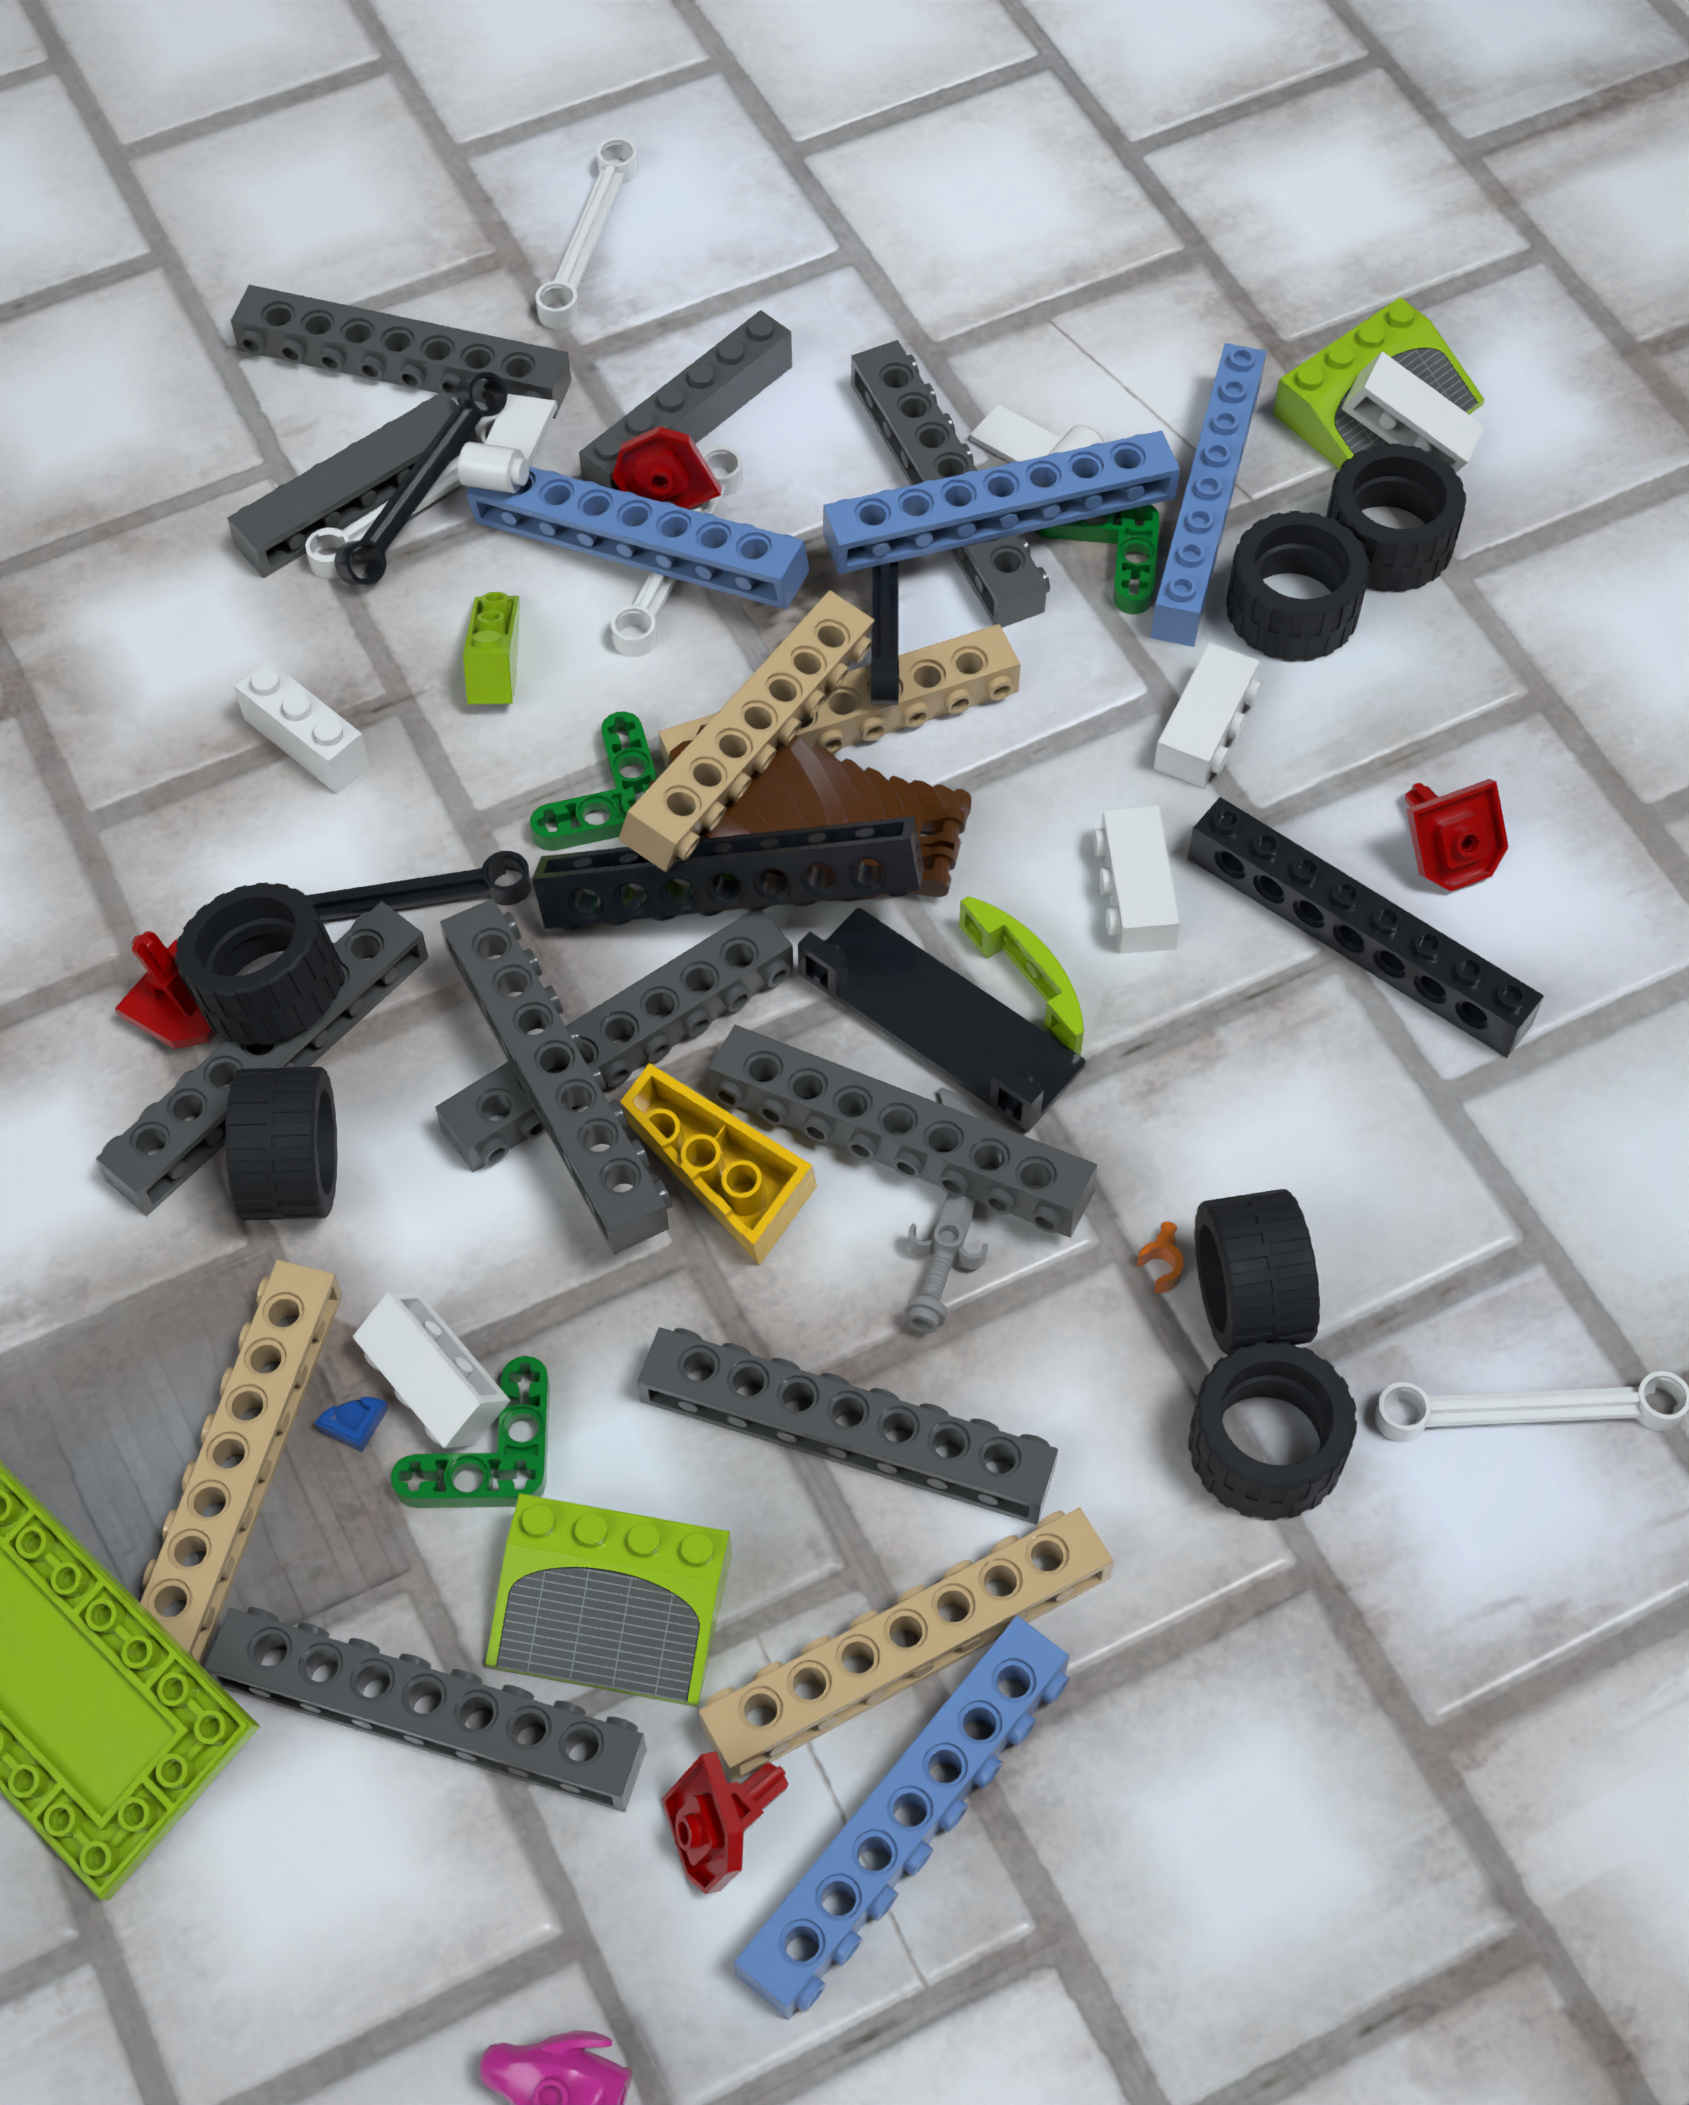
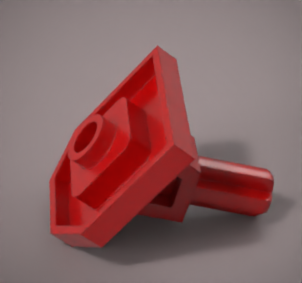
M659 426L622 443L620 446L612 478L623 492H632L638 496L659 502H669L685 509L694 508L721 495L722 488L690 435Z
M1487 779L1440 797L1430 787L1424 786L1422 783L1414 784L1412 789L1405 794V801L1410 806L1406 811L1419 875L1450 892L1492 877L1509 847L1497 781Z
M146 931L132 939L133 946L131 949L147 972L115 1007L117 1015L173 1049L209 1043L216 1033L204 1019L175 964L178 940L175 939L166 948L154 932Z
M717 1751L701 1754L661 1798L686 1877L703 1893L711 1894L722 1891L742 1870L744 1832L764 1813L762 1810L788 1787L789 1783L784 1776L786 1772L781 1766L776 1767L771 1762L766 1763L743 1783L739 1784L738 1781L727 1783Z

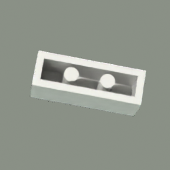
M1381 352L1358 374L1341 408L1389 444L1416 446L1429 453L1432 452L1439 456L1442 461L1447 462L1454 469L1455 473L1469 462L1485 428L1484 425L1384 352Z
M1209 642L1157 742L1154 770L1201 788H1205L1212 772L1216 774L1221 773L1229 754V748L1225 746L1230 738L1233 740L1238 739L1246 719V714H1243L1246 705L1254 707L1263 685V681L1257 679L1260 660Z
M269 659L234 685L244 720L334 793L337 794L370 766L362 733Z
M1159 805L1103 810L1101 828L1093 830V846L1095 856L1103 857L1105 868H1100L1099 878L1102 896H1110L1111 907L1106 909L1108 935L1116 936L1119 954L1176 949L1180 920Z
M419 1291L387 1292L352 1336L365 1352L364 1357L373 1368L381 1371L395 1388L394 1393L398 1400L414 1411L425 1425L427 1435L443 1448L475 1445L511 1401Z

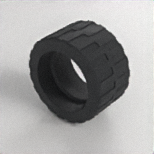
M1393 443L1391 445L1380 444L1371 446V448L1366 450H1360L1341 465L1340 471L1336 473L1333 481L1326 517L1333 518L1339 521L1345 528H1349L1365 547V554L1369 557L1370 564L1367 586L1381 591H1407V589L1425 586L1429 581H1434L1441 575L1443 569H1446L1449 565L1465 512L1466 493L1463 490L1464 484L1461 478L1456 475L1454 469L1447 462L1442 461L1436 454L1429 453L1416 446L1411 447ZM1379 506L1400 508L1417 516L1425 525L1412 529L1391 528L1371 520L1362 511Z
M1289 511L1282 514L1276 513L1269 515L1264 520L1260 519L1255 522L1249 530L1243 533L1240 543L1236 545L1226 598L1227 616L1229 622L1234 626V631L1253 649L1263 652L1264 655L1282 658L1287 661L1314 660L1316 657H1325L1333 653L1338 647H1342L1348 642L1349 636L1354 633L1357 627L1369 578V557L1365 554L1366 549L1362 542L1358 541L1355 534L1349 528L1342 526L1339 521L1314 512ZM1277 574H1300L1319 581L1331 593L1313 599L1292 598L1273 590L1263 580Z
M268 882L250 886H240L234 888L235 890L215 897L213 901L201 907L196 912L197 914L187 922L176 944L175 964L204 1019L216 1034H220L227 1041L239 1042L241 1045L270 1044L280 1039L290 1038L304 1028L307 1029L315 1023L316 1019L326 1013L331 1007L330 1004L333 999H336L340 991L339 985L343 980L342 962L314 904L305 897L303 892L280 883L268 884ZM284 951L266 967L249 974L236 976L241 969L252 961L271 953Z
M323 1067L248 1068L238 1070L234 1074L229 1087L225 1124L228 1185L232 1198L231 1201L237 1216L243 1221L326 1218L332 1210L335 1198L338 1160L336 1110L333 1089L327 1071Z
M1278 1189L1207 1200L1200 1203L1195 1215L1194 1229L1197 1272L1208 1323L1220 1350L1229 1355L1232 1350L1240 1346L1246 1347L1260 1341L1271 1343L1283 1341L1289 1342L1291 1345L1312 1342L1317 1335L1320 1322L1318 1273L1305 1217L1292 1193L1286 1189Z
M1267 1341L1254 1342L1253 1345L1240 1346L1232 1350L1231 1354L1225 1358L1221 1357L1213 1365L1210 1374H1206L1201 1384L1188 1437V1450L1191 1451L1192 1455L1191 1464L1195 1473H1198L1201 1478V1484L1204 1488L1219 1499L1218 1502L1228 1509L1231 1507L1239 1511L1241 1515L1251 1518L1252 1516L1261 1517L1264 1520H1277L1283 1517L1293 1518L1321 1504L1323 1498L1331 1494L1342 1474L1357 1431L1355 1401L1349 1393V1386L1343 1376L1340 1377L1334 1370V1366L1326 1359L1323 1360L1315 1355L1314 1351L1283 1341H1278V1343ZM1271 1397L1283 1400L1297 1407L1312 1422L1319 1436V1450L1309 1459L1291 1465H1271L1257 1461L1242 1452L1229 1438L1222 1421L1224 1412L1232 1405L1248 1398Z

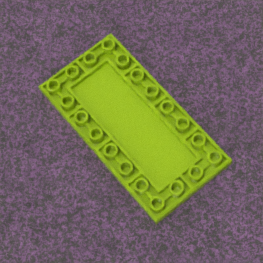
M0 1460V1791L100 1900H110L260 1728V1725Z

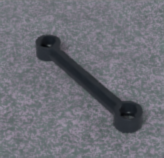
M481 372L467 375L460 381L456 392L458 406L361 540L344 543L337 550L334 561L335 569L338 576L344 582L350 585H370L383 577L387 565L385 551L480 419L497 415L505 407L507 389L499 376L491 372ZM479 379L485 382L483 387L487 393L486 410H481L473 399V387ZM357 547L364 549L362 553L367 561L364 571L367 576L363 579L354 574L350 564L352 552Z
M899 561L872 567V618L875 621L871 632V640L873 641L871 646V705L899 704Z
M500 851L489 856L480 869L305 895V897L312 901L321 920L361 915L365 912H370L381 901L392 909L487 895L489 899L494 898L497 904L508 906L517 904L528 896L531 890V878L528 863L522 855L513 851ZM506 870H513L523 875L518 882L510 886L494 884L500 876L506 874Z

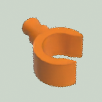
M1168 1221L1161 1223L1160 1234H1157L1156 1240L1148 1243L1141 1249L1136 1267L1147 1264L1150 1260L1163 1259L1172 1266V1272L1156 1280L1155 1293H1164L1174 1289L1180 1281L1183 1270V1256L1175 1246L1177 1225Z

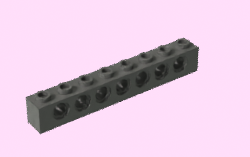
M248 285L230 320L239 351L286 360L290 363L323 368L332 372L365 377L370 380L393 383L411 389H421L435 393L444 391L449 397L456 398L457 387L465 376L481 372H491L502 379L507 389V395L513 394L555 400L558 407L553 418H556L572 382L569 356L566 351L254 285ZM480 379L474 384L473 399L477 402L486 403L487 393L483 387L485 382Z
M898 340L851 355V385L910 485L920 484L928 480L957 476L969 471H978L974 465L973 455L969 446L966 443L961 444L956 436L954 423L948 413L943 414L937 405V398L933 387L929 383L925 384L923 382L914 356L912 354L907 355ZM1016 534L949 549L994 625L1000 624L1001 628L1045 612L1046 593L1050 591V582L1045 570L1042 567L1037 568L1033 562L1029 545L1024 536Z
M494 898L441 920L440 924L447 951L612 1253L615 1255L668 1230L667 1209L672 1207L668 1191L660 1179L653 1182L646 1171L650 1164L644 1148L638 1139L632 1142L628 1139L623 1130L628 1125L621 1107L616 1100L608 1103L602 1090L606 1086L599 1068L594 1061L586 1064L580 1052L584 1050L580 1035L572 1023L564 1025L559 1016L563 1012L560 1000L551 985L544 988L538 977L542 975L533 951L530 948L523 951L517 940L521 939V934L510 912L502 914ZM493 955H501L497 959H487ZM512 992H522V994L515 997L507 996ZM534 1029L544 1030L543 1032L535 1035L527 1034L529 1031ZM554 1067L566 1068L559 1073L547 1072ZM577 1105H584L588 1107L587 1109L581 1112L568 1111L570 1108ZM598 1144L610 1146L607 1150L601 1152L590 1150ZM619 1184H629L633 1186L631 1189L625 1192H615L611 1190L613 1187Z
M383 901L370 912L361 914L353 923L352 928L336 943H333L342 962L343 980L339 985L340 991L336 999H333L330 1004L331 1007L326 1013L316 1019L315 1023L307 1029L304 1028L294 1036L285 1040L274 1041V1043L241 1045L239 1042H230L222 1039L214 1047L212 1054L197 1068L184 1073L177 1081L176 1086L159 1102L152 1103L146 1107L138 1121L122 1135L115 1136L104 1146L102 1153L96 1157V1161L106 1182L148 1216L225 1145L227 1099L230 1088L220 1087L225 1083L231 1082L234 1074L240 1069L310 1067L429 958L423 932ZM366 956H374L368 960H361ZM271 1050L267 1054L256 1055L260 1051ZM200 1114L194 1120L184 1121L190 1115ZM164 1147L156 1154L146 1155L154 1148Z
M763 910L748 912L571 1022L577 1029L584 1046V1050L580 1052L586 1063L592 1061L596 1063L606 1088L621 1085L630 1077L633 1071L649 1061L656 1062L670 1052L673 1046L689 1036L695 1037L702 1034L714 1020L728 1011L735 1012L740 1010L750 1001L752 996L766 987H775L781 984L789 976L790 972L794 970L793 945ZM736 964H746V965H748L747 967H744V968H735V967H732V966H734V965H736ZM698 988L709 989L704 993L693 992V990ZM658 1013L670 1014L669 1016L664 1018L653 1017L655 1014ZM618 1038H629V1039H630L629 1041L624 1042V1043H614V1042H612V1041H614L615 1039H618ZM506 1062L435 1107L441 1131L473 1172L484 1165H493L499 1162L514 1146L527 1138L534 1139L546 1131L509 1062ZM554 1067L547 1072L559 1073L566 1068ZM577 1105L570 1108L568 1111L578 1112L585 1106ZM496 1114L508 1115L506 1118L502 1120H490V1118Z
M736 1024L708 1067L710 1094L725 1106L731 1108L740 1107L760 1115L765 1121L773 1125L783 1124L805 1133L816 1142H829L849 1150L859 1159L877 1161L894 1168L905 1177L920 1178L938 1185L945 1192L953 1196H965L986 1204L988 1208L996 1213L1003 1215L1011 1214L1029 1221L1038 1229L1047 1233L1057 1232L1071 1238L1095 1192L1097 1164ZM761 1080H770L767 1082H759ZM813 1097V1099H802V1098ZM856 1114V1115H860V1116L849 1117V1116H847V1115ZM893 1132H903L904 1134L896 1135V1134H892V1133H893ZM945 1149L949 1150L950 1152L943 1153L938 1152L937 1150ZM992 1167V1168H995L996 1170L988 1171V1170H984V1169H982V1168ZM1030 1185H1038V1186H1041V1187H1043V1188L1033 1189V1188H1030V1187H1028V1186H1030Z
M662 1327L658 1328L637 1380L640 1402L1035 1525L1039 1522L1056 1468L1058 1448L1050 1446L1041 1437L1031 1434H1022L1019 1437L999 1431L996 1425L983 1419L966 1421L953 1417L945 1409L934 1404L923 1403L917 1406L899 1400L895 1394L884 1389L872 1388L870 1391L850 1385L847 1380L835 1374L822 1373L819 1376L802 1371L795 1363L786 1359L773 1358L771 1361L751 1355L747 1349L737 1344L724 1343L721 1346L702 1340L695 1332L684 1328H676L674 1331ZM698 1369H705L713 1373L708 1379L703 1381H695L688 1377L691 1372ZM746 1384H754L762 1389L753 1396H744L737 1392L741 1386ZM795 1399H803L811 1404L808 1409L798 1412L786 1407L790 1401ZM852 1414L861 1421L855 1426L845 1427L838 1424L835 1420L841 1415ZM901 1429L908 1432L911 1437L904 1442H893L885 1435L891 1430ZM942 1445H953L961 1453L953 1458H945L940 1456L935 1450ZM993 1460H1002L1007 1462L1012 1469L1006 1473L998 1474L990 1471L986 1464Z
M229 1607L204 1666V1669L224 1689L621 1812L626 1811L647 1751L644 1733L637 1732L638 1727L634 1723L613 1716L607 1717L606 1722L585 1716L586 1711L583 1708L566 1701H555L554 1706L533 1700L534 1695L513 1685H504L502 1690L482 1684L483 1681L480 1677L464 1670L453 1669L450 1674L430 1669L431 1664L428 1661L415 1655L403 1653L399 1659L381 1654L380 1649L376 1645L362 1639L350 1638L348 1643L329 1638V1633L326 1630L313 1624L301 1622L295 1628L279 1623V1618L276 1615L260 1608L249 1607L246 1613ZM277 1648L287 1650L286 1656L280 1663L273 1666L262 1665V1660L269 1651ZM325 1664H335L338 1666L337 1672L331 1679L323 1682L312 1680L313 1674L320 1666ZM384 1679L390 1682L388 1689L378 1697L370 1698L363 1695L366 1686L374 1680ZM426 1695L441 1697V1702L434 1711L424 1714L414 1711L416 1703ZM485 1710L493 1714L491 1722L482 1729L475 1730L465 1726L467 1719L474 1712ZM538 1726L546 1731L542 1740L537 1744L527 1746L517 1742L519 1734L528 1727ZM590 1742L598 1747L595 1756L588 1761L578 1762L569 1757L572 1748L579 1743Z

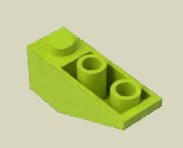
M489 592L474 598L463 651L467 704H513L517 677L519 596H508L503 592Z

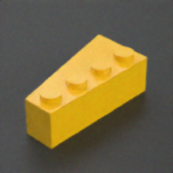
M649 1063L620 1101L628 1125L760 1266L817 1188L813 1165Z

